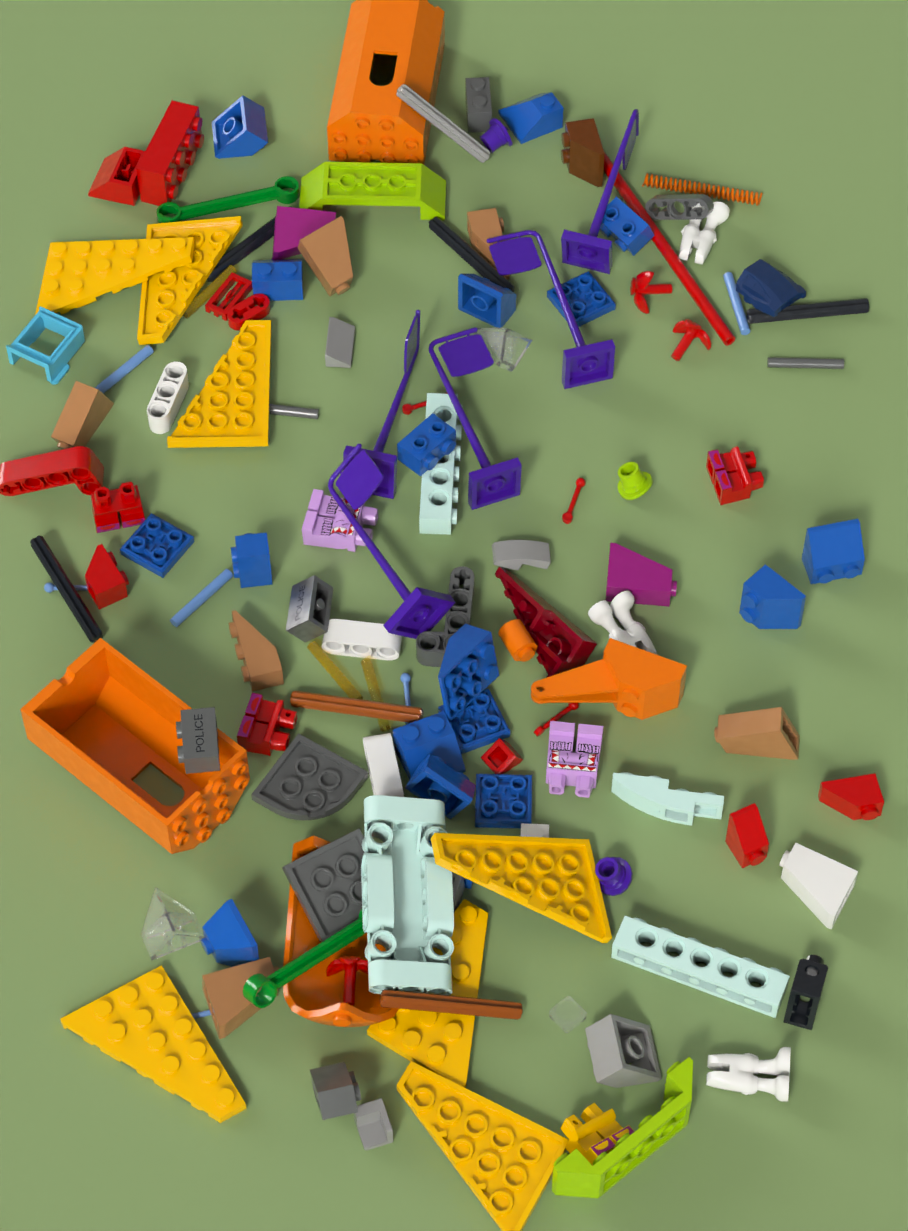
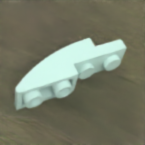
M629 772L613 773L611 792L629 805L649 815L690 826L693 823V816L721 819L724 796L712 792L697 793L689 792L686 789H668L669 779H662L659 776H638Z

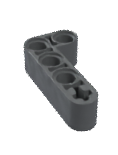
M457 567L451 572L448 595L456 603L446 613L444 632L425 631L417 636L416 658L424 666L441 667L448 640L459 630L455 628H461L465 623L471 625L474 573L468 567Z

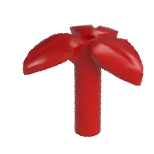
M651 271L641 272L637 275V278L632 277L630 283V293L634 295V303L645 314L649 313L648 305L644 298L646 294L672 293L671 284H649L654 275V272Z
M685 319V321L682 320L675 324L673 332L684 333L685 335L671 355L674 360L680 361L694 338H699L707 350H710V338L696 322Z
M342 956L339 959L333 960L328 965L326 975L329 977L343 970L345 971L343 1003L354 1005L356 972L360 970L368 974V961L362 960L361 957Z

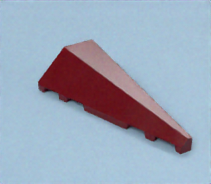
M498 567L495 576L501 579L505 588L504 594L511 600L515 608L513 612L516 618L523 622L535 641L538 654L536 658L539 664L544 666L548 674L546 678L585 665L597 643L508 569Z

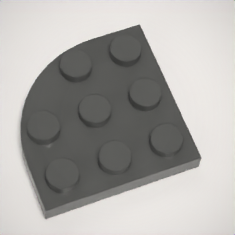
M298 733L253 791L251 797L256 803L289 819L302 821L321 819L338 812L351 801L367 780L368 771Z
M360 829L282 867L320 943L358 920L362 909L361 864L365 852L362 849L364 836Z

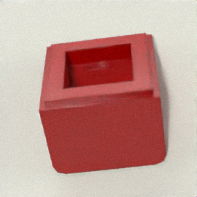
M501 738L480 757L495 774H505L523 761V758L516 750Z

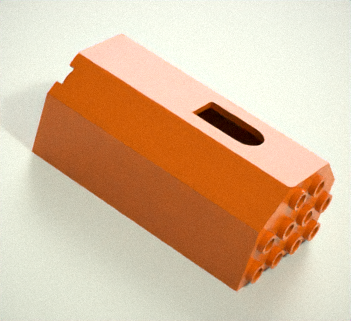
M356 0L351 3L327 125L329 160L339 162H370L371 160H379L381 163L425 164L431 123L397 97L396 93L402 84H406L433 107L435 105L445 47V11L439 6L434 7L428 0ZM374 54L397 55L394 78L388 85L377 86L370 81Z
M99 638L71 663L61 679L52 680L20 709L27 739L171 854L194 849L200 842L204 843L207 841L212 831L219 824H224L230 818L250 780L247 750L218 728L220 771L186 774L184 763H179L177 746H183L182 738L177 739L176 722L181 721V710L192 708L102 638ZM151 764L182 788L184 797L180 803L174 806H166L148 794L133 780Z

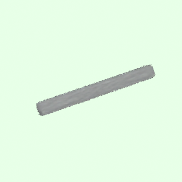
M402 84L397 89V97L478 161L484 163L489 159L490 151L406 84Z

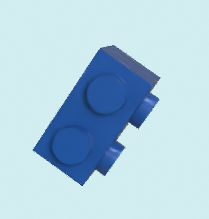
M617 196L607 205L600 227L601 233L607 238L612 236L615 239V245L622 252L627 250L634 256L655 236L650 226Z
M432 413L397 443V459L421 477L427 470H432L443 456L449 455L455 449L456 430Z
M267 532L235 536L236 547H231L234 578H240L241 588L273 585Z

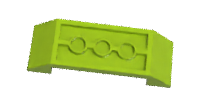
M323 162L301 178L299 208L324 211V205L420 207V220H430L435 216L445 220L446 180L422 163Z
M688 1057L682 1063L677 1061L671 1065L666 1072L667 1077L663 1097L665 1102L662 1104L661 1110L654 1116L651 1114L646 1116L638 1125L639 1129L631 1135L629 1133L623 1135L611 1152L601 1153L594 1160L593 1166L577 1148L569 1155L567 1153L562 1154L553 1164L552 1192L559 1196L600 1198L686 1127L692 1102L693 1060Z

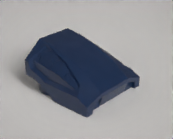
M762 259L745 268L736 282V291L743 295V300L746 303L752 304L755 309L773 317H776L780 311L798 299L806 297V291L802 286L796 284L785 273Z

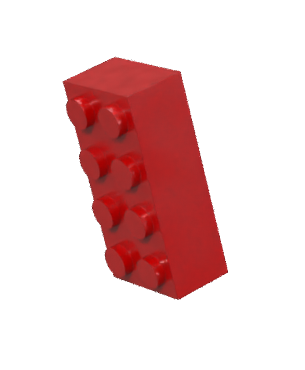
M173 100L168 106L136 168L141 202L160 206L163 203L171 202L172 199H176L178 187L181 182L185 181L187 170L190 165L194 164L198 148H202L204 143V134L201 131L203 119L200 117L198 106Z

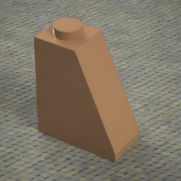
M342 216L300 239L298 250L329 296L335 293L341 295L350 288L353 279L345 223Z
M76 381L51 438L58 442L57 447L62 450L86 446L114 403L99 389Z
M782 707L718 716V727L714 729L715 740L717 743H720L726 753L790 760L798 759L800 735Z
M270 957L202 975V990L219 1039L228 1036L261 1009L244 998L243 987L252 975L263 974L267 977L279 969L278 966L273 967Z

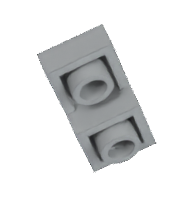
M507 540L494 542L492 545L493 563L496 566L518 571L522 564L547 569L551 563L549 543L531 540Z

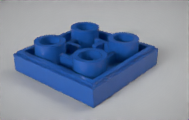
M589 271L561 284L578 327L615 310V302ZM554 287L547 291V298L566 320Z
M151 513L120 548V553L131 561L164 578L194 543V536Z
M489 689L483 690L456 717L449 721L455 732L461 754L494 743L499 738L505 739L510 737L511 731ZM444 705L438 707L439 713L445 712Z
M476 774L475 827L521 828V823L531 824L532 775Z

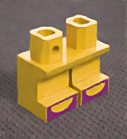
M595 1103L583 1110L580 1116L585 1124L573 1114L565 1119L560 1128L569 1139L565 1147L566 1150L571 1153L577 1148L592 1166L594 1160L601 1153L611 1152L623 1135L626 1133L631 1135L635 1132L629 1125L623 1128L615 1120L616 1114L612 1108L603 1112Z

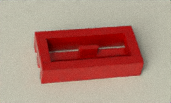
M232 272L205 304V311L208 313L214 312L216 317L221 315L222 319L227 321L228 310L243 301L253 289L252 281ZM235 282H238V283L235 285V287H234L232 290L229 291V289L233 286V284H234ZM227 293L226 298L222 301V303L219 306H216Z

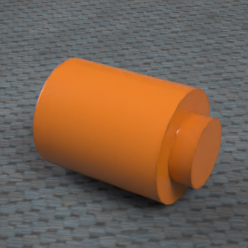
M520 619L511 620L499 629L498 635L515 661L526 662L534 657L537 645Z

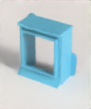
M40 306L38 313L13 343L6 345L9 363L14 365L22 357L45 368L47 381L56 385L69 371L70 368L67 364L85 342L83 326ZM45 328L65 337L50 356L29 347Z

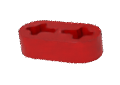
M254 294L231 307L227 312L229 327L240 331L246 320H261L270 313L269 298L264 294Z

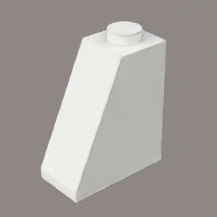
M795 843L791 852L786 850L780 861L779 866L783 867L781 879L827 928L832 930L855 886L858 871Z

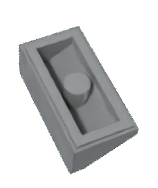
M329 317L325 351L326 367L351 368L355 326L334 317Z

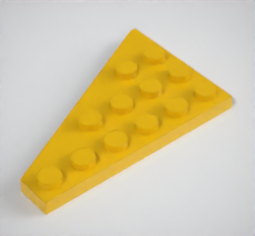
M241 216L147 224L146 239L193 237L195 249L192 263L176 267L167 273L160 271L148 276V280L142 282L137 333L139 345L159 344L166 341L242 228L243 221Z
M194 238L50 242L35 315L38 313L40 306L54 313L60 312L62 315L74 308H80L97 301L96 297L110 291L115 294L124 288L147 281L150 275L160 271L167 273L176 267L192 263L195 249Z
M246 320L240 328V333L232 340V345L227 353L222 355L214 367L213 373L205 380V386L199 395H195L187 407L186 413L177 422L178 426L172 435L167 437L168 448L268 446L271 320Z
M434 833L431 837L435 863L601 943H608L612 939L599 879L595 873L596 866L589 839Z
M466 899L461 902L454 912V929L451 937L454 944V951L451 954L452 994L450 996L478 998L488 912ZM433 948L436 954L443 955L441 950ZM399 1009L393 1018L370 1025L367 1029L368 1036L405 1059L466 1088L475 1016Z
M162 965L60 1019L64 1029L68 1028L81 1036L90 1045H96L100 1048V1051L134 1068L143 1077L152 1079L155 1084L173 1095L177 1094L191 1103V1106L205 1111L209 1117L219 1123L247 1109L246 1103Z
M410 1061L396 1085L397 1091L501 1231H522L553 1176L554 1162L566 1152L565 1147L569 1139Z

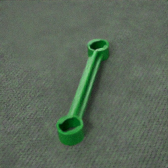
M284 176L279 178L273 187L182 207L173 202H166L157 208L158 223L180 222L190 218L276 199L282 204H292L299 198V183L293 177ZM284 188H292V189H294V190L291 191V192H289V191H284V190H282V189H284ZM166 214H175L176 216L173 217V218H171V217H166V216H164V215H166Z
M362 909L358 920L267 977L263 974L252 975L244 984V998L258 1008L269 1006L277 995V989L366 934L363 931Z

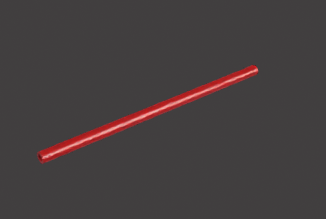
M605 153L603 171L609 178L613 163ZM618 171L614 187L628 207L650 226L655 235L651 239L722 342L726 346L731 345L735 341L734 335Z

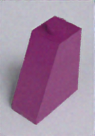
M277 206L272 260L286 259L301 254L298 250L300 239L335 220L336 212Z
M610 543L606 601L612 602L619 593L630 591L635 599L634 604L669 607L670 597H676L677 581L672 580L673 570L617 543Z

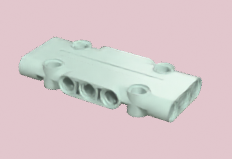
M373 795L364 799L365 837L362 840V849L365 853L363 854L361 864L363 931L367 933V946L364 953L368 960V984L371 993L381 994L382 990L388 989L440 995L452 994L451 954L454 951V944L451 940L454 929L452 871L435 863L433 848L429 843L434 833H447L445 830V803L443 801ZM372 837L381 839L383 843H377ZM375 944L382 945L386 951L378 950ZM433 948L441 950L443 955L436 954Z

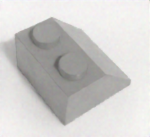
M610 1014L585 1028L588 1040L587 1045L593 1063V1073L597 1083L620 1088L657 1082L662 1079L650 1025Z

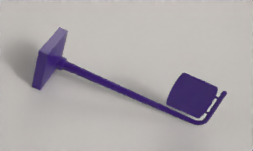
M634 109L589 233L585 235L565 229L561 237L562 263L606 274L611 272L612 241L597 238L621 161L623 163V170H626L636 142V136L639 135L638 109Z
M525 230L488 238L486 240L487 243L497 242L490 245L489 250L499 275L517 274L540 267L542 263L532 238H521V236L533 235L537 238L576 345L575 348L563 350L562 384L564 389L612 379L615 358L614 342L611 339L589 345L585 344L540 234L533 230Z
M419 309L416 310L405 340L404 376L373 451L361 448L356 453L358 455L362 450L367 451L384 475L381 484L372 495L394 499L396 494L397 455L383 453L418 354L421 315ZM346 445L343 452V461L355 447Z
M476 327L435 339L428 348L482 468L469 472L468 504L471 510L520 495L522 465L518 457L491 465L434 352L436 344L446 341L445 344L439 346L438 350L452 377L471 374L492 366L494 361L482 336L479 334L469 335L478 331Z
M357 444L331 475L328 489L404 601L383 626L390 634L417 639L420 633L431 631L456 602L448 594L416 587L411 593L334 490V480L341 474L336 481V486L353 510H357L381 484L384 478L383 473L367 451L362 450L356 455L362 447L361 444Z

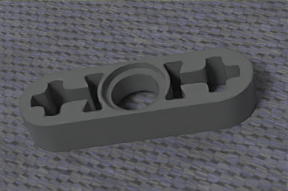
M705 194L656 195L645 206V210L654 220L704 219L714 209L712 199ZM675 201L683 204L684 213H680L675 209ZM698 203H700V206H702V207L704 206L705 210H702L701 207H694V206H696ZM656 204L657 207H665L667 205V208L659 211V208H655L654 205Z

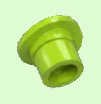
M627 462L618 469L617 473L620 478L618 492L622 498L633 500L639 498L650 489L653 479L649 473L641 471L637 463Z

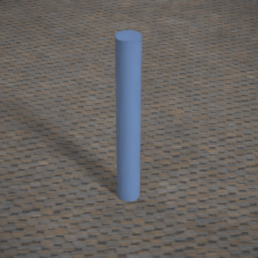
M727 272L723 275L740 333L741 335H748L750 327L739 293L736 291V283L733 274Z
M146 345L95 388L104 394L153 354V349Z
M225 569L170 619L172 625L178 627L233 577L232 572Z

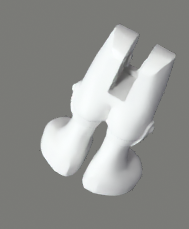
M713 202L714 209L707 216L706 224L702 231L699 230L702 219H692L688 225L684 226L681 231L683 236L680 244V259L688 261L692 248H696L698 250H696L694 263L701 265L704 263L712 244L717 241L715 228L729 217L730 209L725 203ZM698 203L696 206H694V207H701L702 210H705L704 206H703V207L700 206V203Z
M630 591L619 593L614 597L610 605L606 600H603L593 605L588 611L590 619L610 633L609 639L612 638L658 655L651 639L646 633L645 627L641 623L634 621L631 616L630 609L635 599ZM613 616L622 624L624 630L617 625Z
M791 1047L780 1048L777 1056L769 1060H759L758 1056L750 1053L708 1055L707 1067L714 1071L707 1073L706 1085L742 1092L745 1095L755 1094L759 1090L773 1094L781 1102H788ZM762 1073L777 1077L774 1079L758 1078L753 1074Z

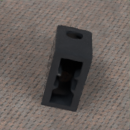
M809 955L807 959L799 960L784 1023L812 1030L828 971V966L824 964V960L820 956ZM800 995L810 998L809 1002L801 1001L799 999Z

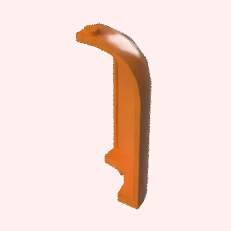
M313 835L294 843L292 862L331 842ZM291 885L289 889L283 966L320 944ZM367 933L283 986L284 998L292 1012L313 1022L337 1027L368 1026L394 1017L399 1009L382 1007L380 1005L381 994H374L369 991L368 974L360 970L356 972L354 1005L343 1003L345 971L343 970L329 977L326 975L328 965L333 960L339 959V957L357 956L361 957L362 960L368 961L364 953L367 946ZM375 944L378 950L386 951L382 945Z

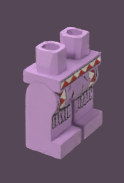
M313 489L302 526L304 545L335 549L347 548L348 551L356 552L357 545L366 546L333 496L324 495L323 490ZM341 498L362 527L363 524L377 525L378 509L365 506L364 503L357 510H353L346 498ZM363 528L372 540L373 529Z
M550 721L546 783L549 786V793L561 795L564 793L565 785L576 786L575 795L589 798L592 789L596 788L603 726L578 724L575 753L573 752L575 723Z

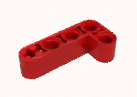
M85 446L67 448L0 464V494L4 496H16L75 483L83 494L91 495L95 492L96 488L103 487L104 482L103 464L95 453Z

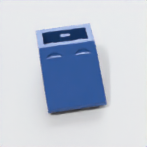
M466 623L449 638L438 675L445 714L449 721L456 717L500 676L492 633Z

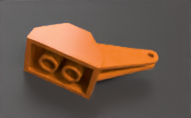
M610 638L604 649L603 659L535 681L531 685V699L538 704L613 703L616 710L622 712L625 716L643 720L678 708L684 695L687 665Z

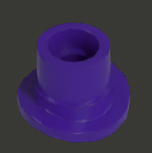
M496 118L489 121V129L480 136L482 143L492 153L505 144L509 147L513 145L507 132L509 129Z
M620 857L602 858L595 867L601 892L606 895H620L628 889L632 882V868L626 860Z

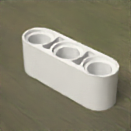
M171 362L166 365L147 406L149 427L156 434H163L171 429L188 391L187 368L181 362Z
M330 619L328 632L323 636L321 647L325 652L333 655L396 660L400 654L402 636L388 633L383 626L384 624Z
M391 733L363 737L364 752L373 795L404 797Z

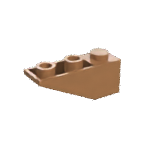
M496 208L467 212V231L471 247L496 269L489 246L497 242L487 243L486 240L503 235V218H498ZM503 275V276H504L505 278L509 279V276H510V275Z
M236 610L232 611L233 622L228 623L231 638L237 637L238 644L234 645L237 659H243L245 665L241 666L244 683H250L252 692L284 684L283 671L276 647Z

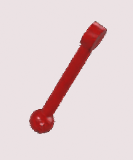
M427 401L414 405L404 404L402 411L405 415H409L413 410L425 407Z
M578 478L575 482L577 486L569 508L562 515V521L565 524H569L573 520L572 512L581 488L586 484L584 478Z
M569 703L565 709L545 724L539 726L533 733L537 737L550 727V721H558L571 710H577L579 703Z

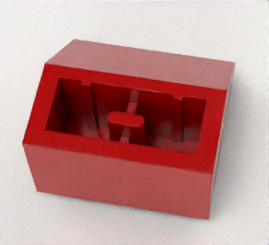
M123 147L104 158L88 192V196L135 206L140 195L136 168L145 151Z

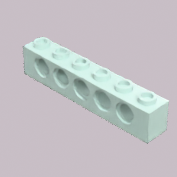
M427 393L426 418L432 413L453 427L456 430V440H461L462 425H457L459 417L449 395ZM456 445L449 455L443 456L432 470H427L422 475L419 515L420 534L451 535L452 524H457V509L453 508V503H458V487H454V482H459V466H455V461H460L461 446Z
M624 916L612 944L611 958L773 1018L777 1016L790 976L777 968L761 966L750 958H740L731 955L725 949L709 947L695 938L679 936L668 928H658L649 925L643 919ZM649 942L652 944V946L645 947L640 943ZM676 952L679 954V956L672 957L667 953ZM704 962L707 966L699 967L695 963ZM723 972H731V973H733L735 976H733V977H727V976H724L722 973H723ZM751 982H758V983H760L762 986H761V987H754V986H752L750 983H751Z

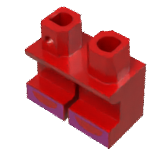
M738 446L732 448L730 452L719 454L718 450L708 451L706 468L720 505L749 499L751 491L763 488L764 478L762 472L748 473V469L756 468L757 462L753 451L741 453Z
M132 482L122 483L118 489L109 490L106 487L96 488L95 492L91 494L92 512L97 533L120 529L117 512L120 513L123 528L141 525L145 521L138 486L133 485Z
M252 692L237 733L238 744L247 752L271 756L272 750L285 751L290 743V734L280 732V728L294 729L298 719L297 712L284 708L283 700H278L276 703L263 699V695Z

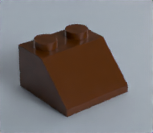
M594 118L565 122V133L561 134L564 147L561 150L562 163L567 164L570 174L596 187H602L605 153Z

